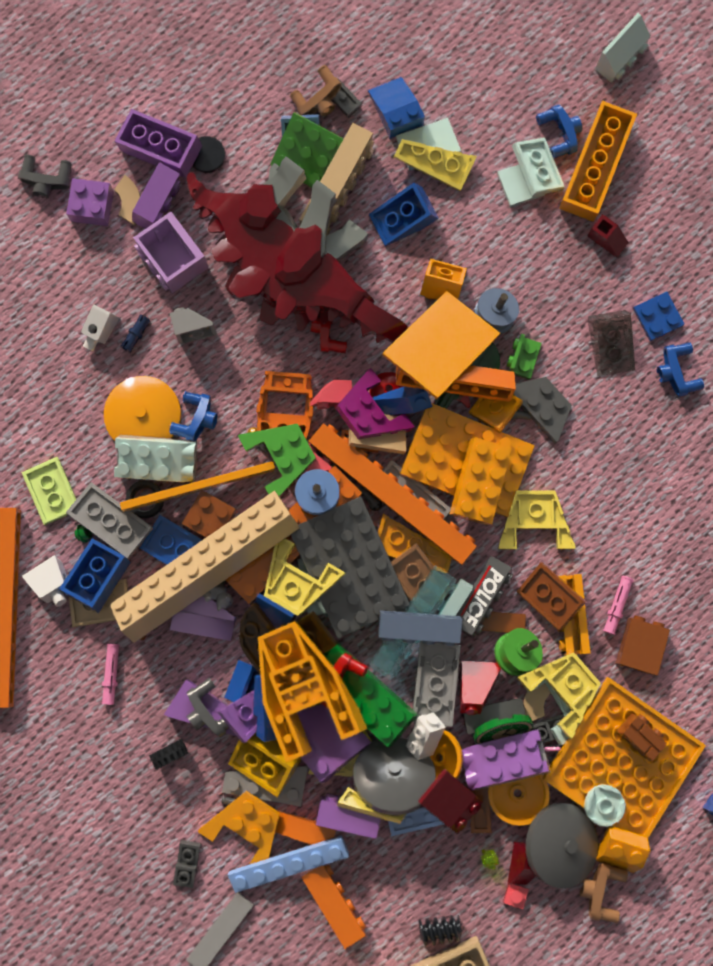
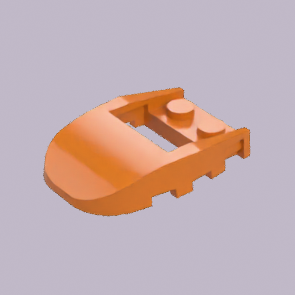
M265 371L266 378L264 386H261L256 409L258 418L257 431L298 424L305 438H307L313 417V406H310V402L313 399L312 376L310 374ZM268 392L306 395L304 416L267 413Z

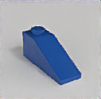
M404 386L372 397L386 415L416 413L432 407L429 394L425 389Z

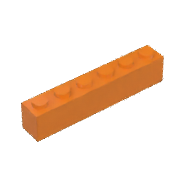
M470 365L445 392L510 402L516 390L515 374L512 371ZM396 367V385L423 389Z

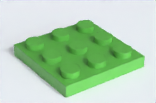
M294 112L270 165L272 166L275 163L280 167L285 156L304 169L306 180L303 183L312 187L316 180L321 181L344 138Z

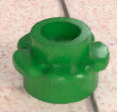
M79 524L75 530V537L83 543L88 542L92 538V532Z

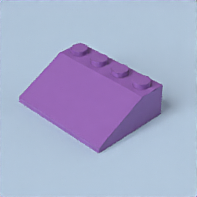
M323 705L308 707L297 712L312 749L311 752L301 756V758L321 783H326L371 743L363 731L341 740L329 708Z

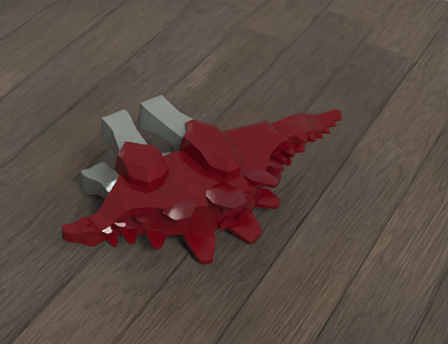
M285 156L280 167L275 163L271 166L269 180L264 184H254L247 193L214 192L206 189L203 183L197 180L193 172L187 174L188 188L195 203L193 209L195 211L200 209L199 217L201 219H205L210 215L213 216L208 224V231L210 233L225 232L211 250L215 261L238 263L225 284L227 291L230 295H235L240 299L253 295L257 297L262 295L263 301L259 317L262 322L273 326L279 319L285 320L291 313H294L297 329L302 332L310 321L314 322L317 320L320 313L321 324H326L328 321L333 322L337 317H340L339 327L341 329L350 324L354 325L357 323L361 327L362 336L375 335L376 343L383 340L393 343L409 328L402 320L374 305L375 301L357 285L338 262L352 251L364 245L368 240V233L349 219L342 229L326 236L332 207L336 204L337 199L335 197L336 193L318 180L312 185L311 203L300 227H297L291 214L284 207L289 198L306 180L304 169Z

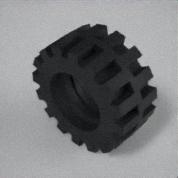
M180 739L149 755L155 769L158 770L189 752L183 740Z

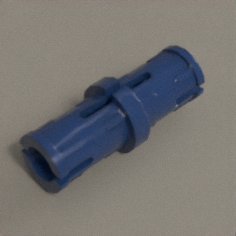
M140 314L134 326L129 328V333L120 347L131 353L137 341L142 339V333L151 322L150 319Z

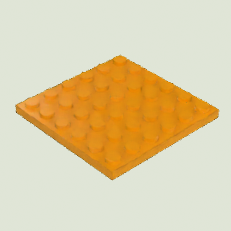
M606 677L590 706L587 707L581 723L578 724L575 730L574 737L572 739L568 738L565 744H563L561 750L549 766L551 773L544 774L542 779L583 808L585 798L593 787L604 784L616 788L623 796L626 805L622 819L618 823L612 824V826L648 838L706 745L611 678ZM630 714L643 715L650 722L648 726L652 730L656 728L664 735L662 739L667 745L653 761L646 760L616 732Z

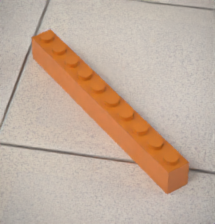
M323 423L308 442L462 566L477 547L474 544L476 541L468 534L462 535L459 532L460 528L453 522L447 523L443 519L445 516L436 509L432 511L428 507L429 503L422 497L417 499L412 495L414 491L407 485L402 487L397 483L399 479L392 473L387 475L382 471L384 467L374 460L372 463L367 459L368 454L359 448L357 451L354 447L349 446V439L345 436L341 438L337 435L338 430L329 424L327 427Z
M0 508V708L14 707L21 510L18 508Z

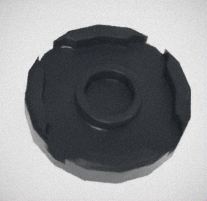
M202 136L199 138L202 148L192 166L199 172L212 173L223 165L225 149L217 138Z

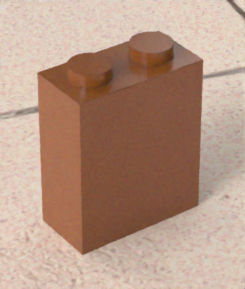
M634 615V618L627 619L615 664L658 676L670 629L664 628L665 624L653 621V624L645 622L646 618Z

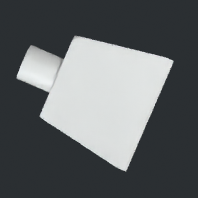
M93 304L81 333L87 336L83 347L94 351L98 342L105 344L120 318Z
M55 555L22 576L38 597L46 603L53 601L57 607L66 603L67 600L59 588L67 578V574L62 561Z

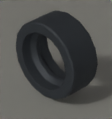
M138 481L130 486L125 500L134 499L136 492L143 488H149L154 493L162 490L151 481ZM164 501L156 503L153 508L147 511L138 508L130 511L140 518L154 517L163 508Z

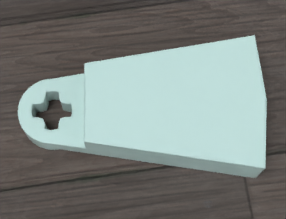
M460 578L438 615L456 616L472 591L473 585Z

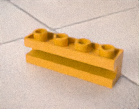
M582 574L559 576L584 599ZM584 604L561 631H564L565 639L559 640L560 652L566 651L563 655L590 653Z

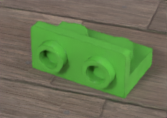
M521 333L519 339L515 338L512 349H515L513 356H509L506 366L510 367L509 371L514 372L516 376L530 380L542 343L525 338V334Z

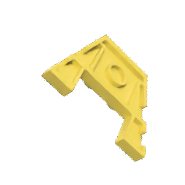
M555 490L515 492L498 550L517 549L516 529H556V548L575 549V543L570 535V530L566 524Z
M575 653L568 654L517 677L528 692L533 691L545 679L566 703L571 711L557 726L569 739L574 737L578 724L581 723L587 707L590 706L601 684Z

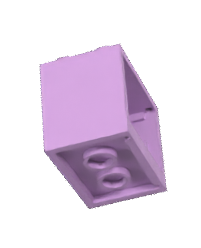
M169 212L133 237L136 242L134 247L138 251L137 253L147 263L148 268L158 278L165 291L169 289L171 293H174L209 268L205 256L172 212Z

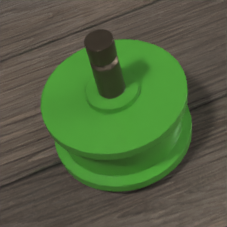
M514 629L501 636L495 644L494 653L496 661L500 668L509 675H523L536 669L542 661L543 650L541 643L535 634L527 629Z

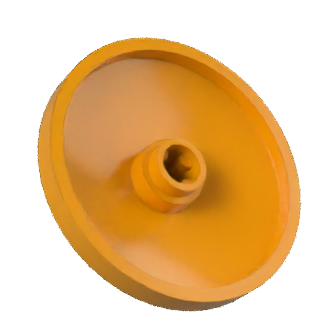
M137 376L121 382L112 390L104 406V423L114 441L119 435L172 439L175 435L169 432L171 423L180 424L181 406L174 391L163 381L149 376Z

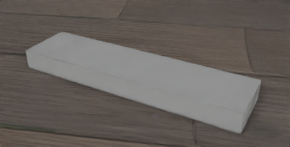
M237 892L186 960L193 966H208L254 904L240 892Z

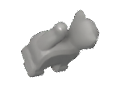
M225 580L203 595L206 602L211 601V599L216 600L218 611L233 604L231 594L226 593Z

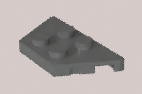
M547 377L516 383V390L513 395L523 401L521 405L523 410L531 416L532 420L555 444L561 436L572 405Z

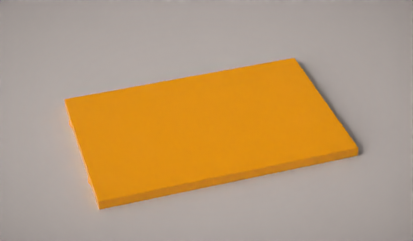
M446 291L382 355L433 397L438 399L500 335V332Z

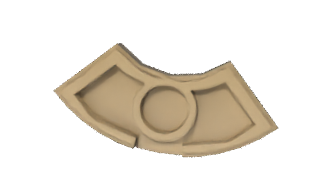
M124 175L114 189L122 200L119 216L135 226V222L132 221V211L140 198V194L133 181Z
M545 683L525 694L523 700L525 715L531 717L532 721L545 716L544 703L549 694H551Z

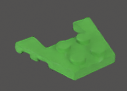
M298 424L238 435L246 452L265 443L282 477L264 486L268 494L275 491L280 497L317 459Z

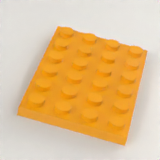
M431 403L432 407L425 409L400 475L454 496L470 439L476 437L510 447L512 450L495 511L499 515L508 517L515 492L519 489L535 445L506 433H500L494 428Z

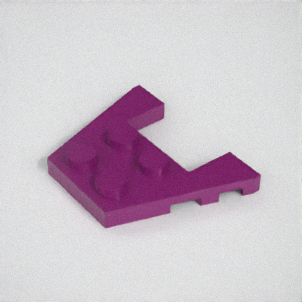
M372 368L367 370L335 409L357 439L413 430L415 426L406 414H402L389 421L369 394L368 390L376 387L381 382Z

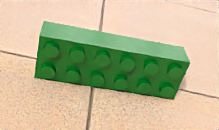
M338 642L335 647L323 654L333 667L344 653L353 656ZM349 670L346 671L342 681L358 706L367 729L387 747L393 746L419 714L370 670L367 671L364 677Z

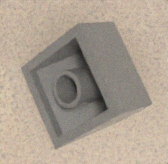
M177 308L174 312L170 313L174 332L180 345L217 335L211 320L189 308Z

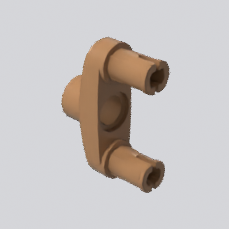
M326 65L321 66L317 71L325 82V86L307 102L298 90L290 94V98L298 108L297 111L300 115H312L319 111L321 116H327L335 109V105L331 100L339 92L342 84L337 77H334Z
M600 862L593 880L585 879L582 881L583 887L582 890L580 889V896L589 898L590 919L596 921L601 919L618 923L620 912L602 907L606 881L613 879L626 883L628 878L627 870Z

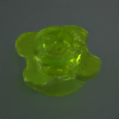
M493 849L481 850L483 865L488 869L495 870V866L499 864L495 851Z

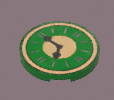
M515 714L512 715V719L505 718L499 720L496 718L482 724L475 730L476 734L473 737L476 744H481L531 732L534 725L531 717Z

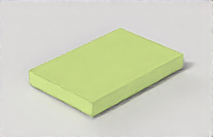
M58 457L22 472L44 525L68 516L66 511L76 501V497Z

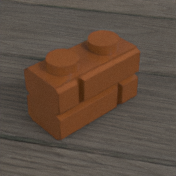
M630 714L616 732L646 760L653 761L667 745L662 739L664 735L656 728L652 730L648 726L650 722L643 715Z

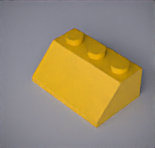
M256 731L246 743L238 741L228 764L278 797L296 771L301 757L286 762L277 739L263 742L256 736Z

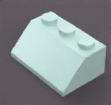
M639 13L633 17L605 48L597 63L595 70L611 83L615 79L619 80L626 72L624 69L627 66L631 67L635 63L638 53L643 54L649 46L647 42L650 34Z

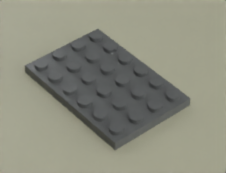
M361 496L299 524L300 528L291 534L305 568L311 577L319 580L328 563L347 573L319 598L338 639L379 620L380 610L398 611L410 605Z

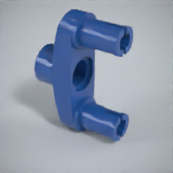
M559 104L551 107L550 110L536 114V121L539 126L554 120L564 134V143L550 147L553 159L567 153L570 155L577 152L576 134L583 131L582 122L578 116L569 118L564 108Z
M689 342L677 346H665L663 350L665 365L657 366L656 372L660 375L659 381L661 383L670 381L678 397L704 389L702 378L684 381L677 357L693 353L692 344Z
M185 391L182 399L183 403L198 406L191 425L186 426L172 422L169 432L173 435L185 437L186 440L196 441L204 428L212 430L215 428L218 414L210 411V395H200Z

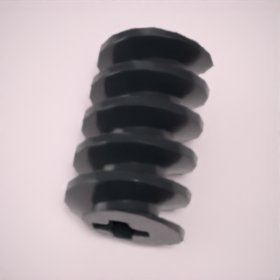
M459 914L457 921H455L452 915H450L448 922L442 916L440 923L434 917L432 924L426 918L424 925L418 919L420 940L423 941L425 946H427L428 940H431L432 944L435 945L437 939H439L442 945L445 938L448 939L449 943H452L453 937L456 938L458 943L460 942L462 933Z

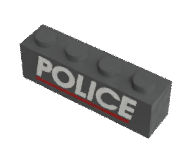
M490 556L473 585L472 591L456 614V616L462 618V633L474 639L475 635H480L484 628V625H482L485 618L489 619L494 610L492 608L494 602H498L504 593L502 588L505 584L508 585L513 578V574H511L512 567Z

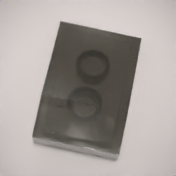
M623 310L588 316L589 333L597 376L635 371L631 314Z

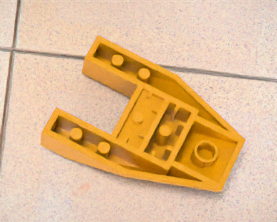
M295 621L258 637L263 705L286 762L312 751L297 712L326 700L341 740L367 729L358 706L339 674Z

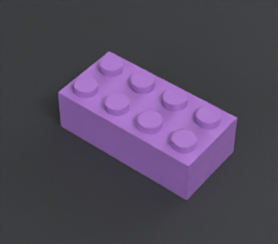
M133 109L130 110L115 139V143L121 152L155 166L160 162L180 173V176L184 178L187 177L202 148L197 135Z

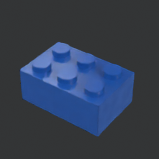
M92 538L59 589L67 596L99 613L131 562L124 555Z

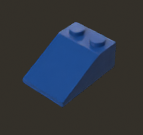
M402 77L368 90L390 139L396 137V135L424 126L425 115L418 100Z
M412 183L369 213L385 246L410 236L439 219L423 187L416 183Z
M260 593L257 595L255 602L276 629L294 622L297 615Z

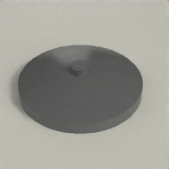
M399 738L393 746L389 747L380 740H376L366 746L356 759L353 770L356 792L367 806L377 812L387 815H403L419 809L422 805L418 800L435 781V767L431 757L417 760L406 747L408 739Z
M555 803L543 808L530 824L526 837V855L531 870L540 881L555 888H571L585 880L592 871L598 854V836L594 823L588 818L584 810L572 804Z

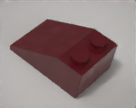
M443 769L418 800L423 807L456 834L466 828L469 819L480 810L483 803L481 799L446 769Z

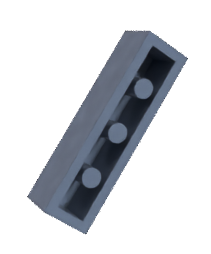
M380 610L378 636L387 642L403 639L402 642L415 643V640L423 641V644L434 645L435 642H443L445 646H455V643H460L462 618L451 615Z

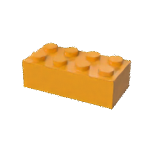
M476 437L469 440L449 515L484 525H491L493 523L512 448Z

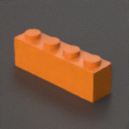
M326 864L303 872L301 878L344 949L366 936L364 929L367 926L361 916L357 918L354 910L356 908L351 899L346 900L343 892L345 890L340 881L335 882L332 877L334 871L331 866Z

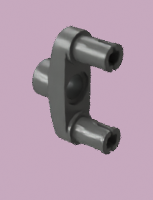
M24 155L18 179L23 183L33 186V195L37 197L42 195L49 198L51 189L66 190L69 188L71 181L69 177L72 167L70 161L61 160L58 175L52 176L33 173L36 158L32 155Z
M208 678L197 687H192L186 692L195 709L186 717L197 731L206 724L218 737H222L230 727L223 719L215 721L201 702L202 697L216 687L211 679Z

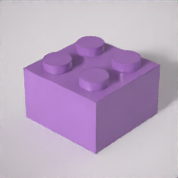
M72 178L66 212L70 221L108 226L114 193L111 184Z

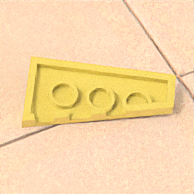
M402 139L393 158L461 191L477 156Z

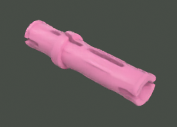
M621 576L611 610L607 612L609 616L603 629L605 633L610 635L616 634L619 621L623 619L624 615H622L634 582L632 578Z
M107 644L104 682H102V686H104L102 704L115 705V688L118 687L116 677L120 644Z

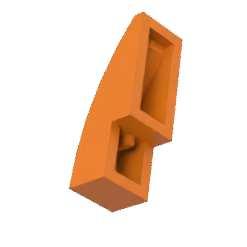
M279 811L280 816L276 829L278 834L312 845L335 838V829L317 826L315 820Z

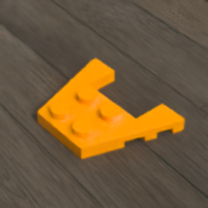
M246 790L225 809L201 826L198 833L213 842L223 825H225L259 848L249 863L250 865L269 859L280 812Z

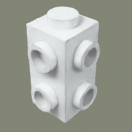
M434 713L418 717L413 731L409 735L410 738L406 747L417 760L434 754L446 728Z

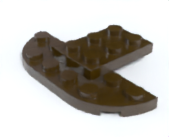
M255 602L244 613L240 621L239 641L244 654L261 675L258 637L274 631L276 628ZM314 611L296 622L322 654L337 645L336 640ZM321 702L310 707L321 705Z

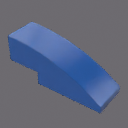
M256 675L253 714L257 716L256 736L263 742H268L277 738L263 705L261 675Z

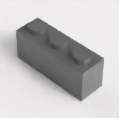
M522 698L485 704L481 714L467 715L462 713L466 733L471 734L473 737L476 734L475 730L482 724L496 718L499 720L505 718L512 719V715L515 714L525 715Z

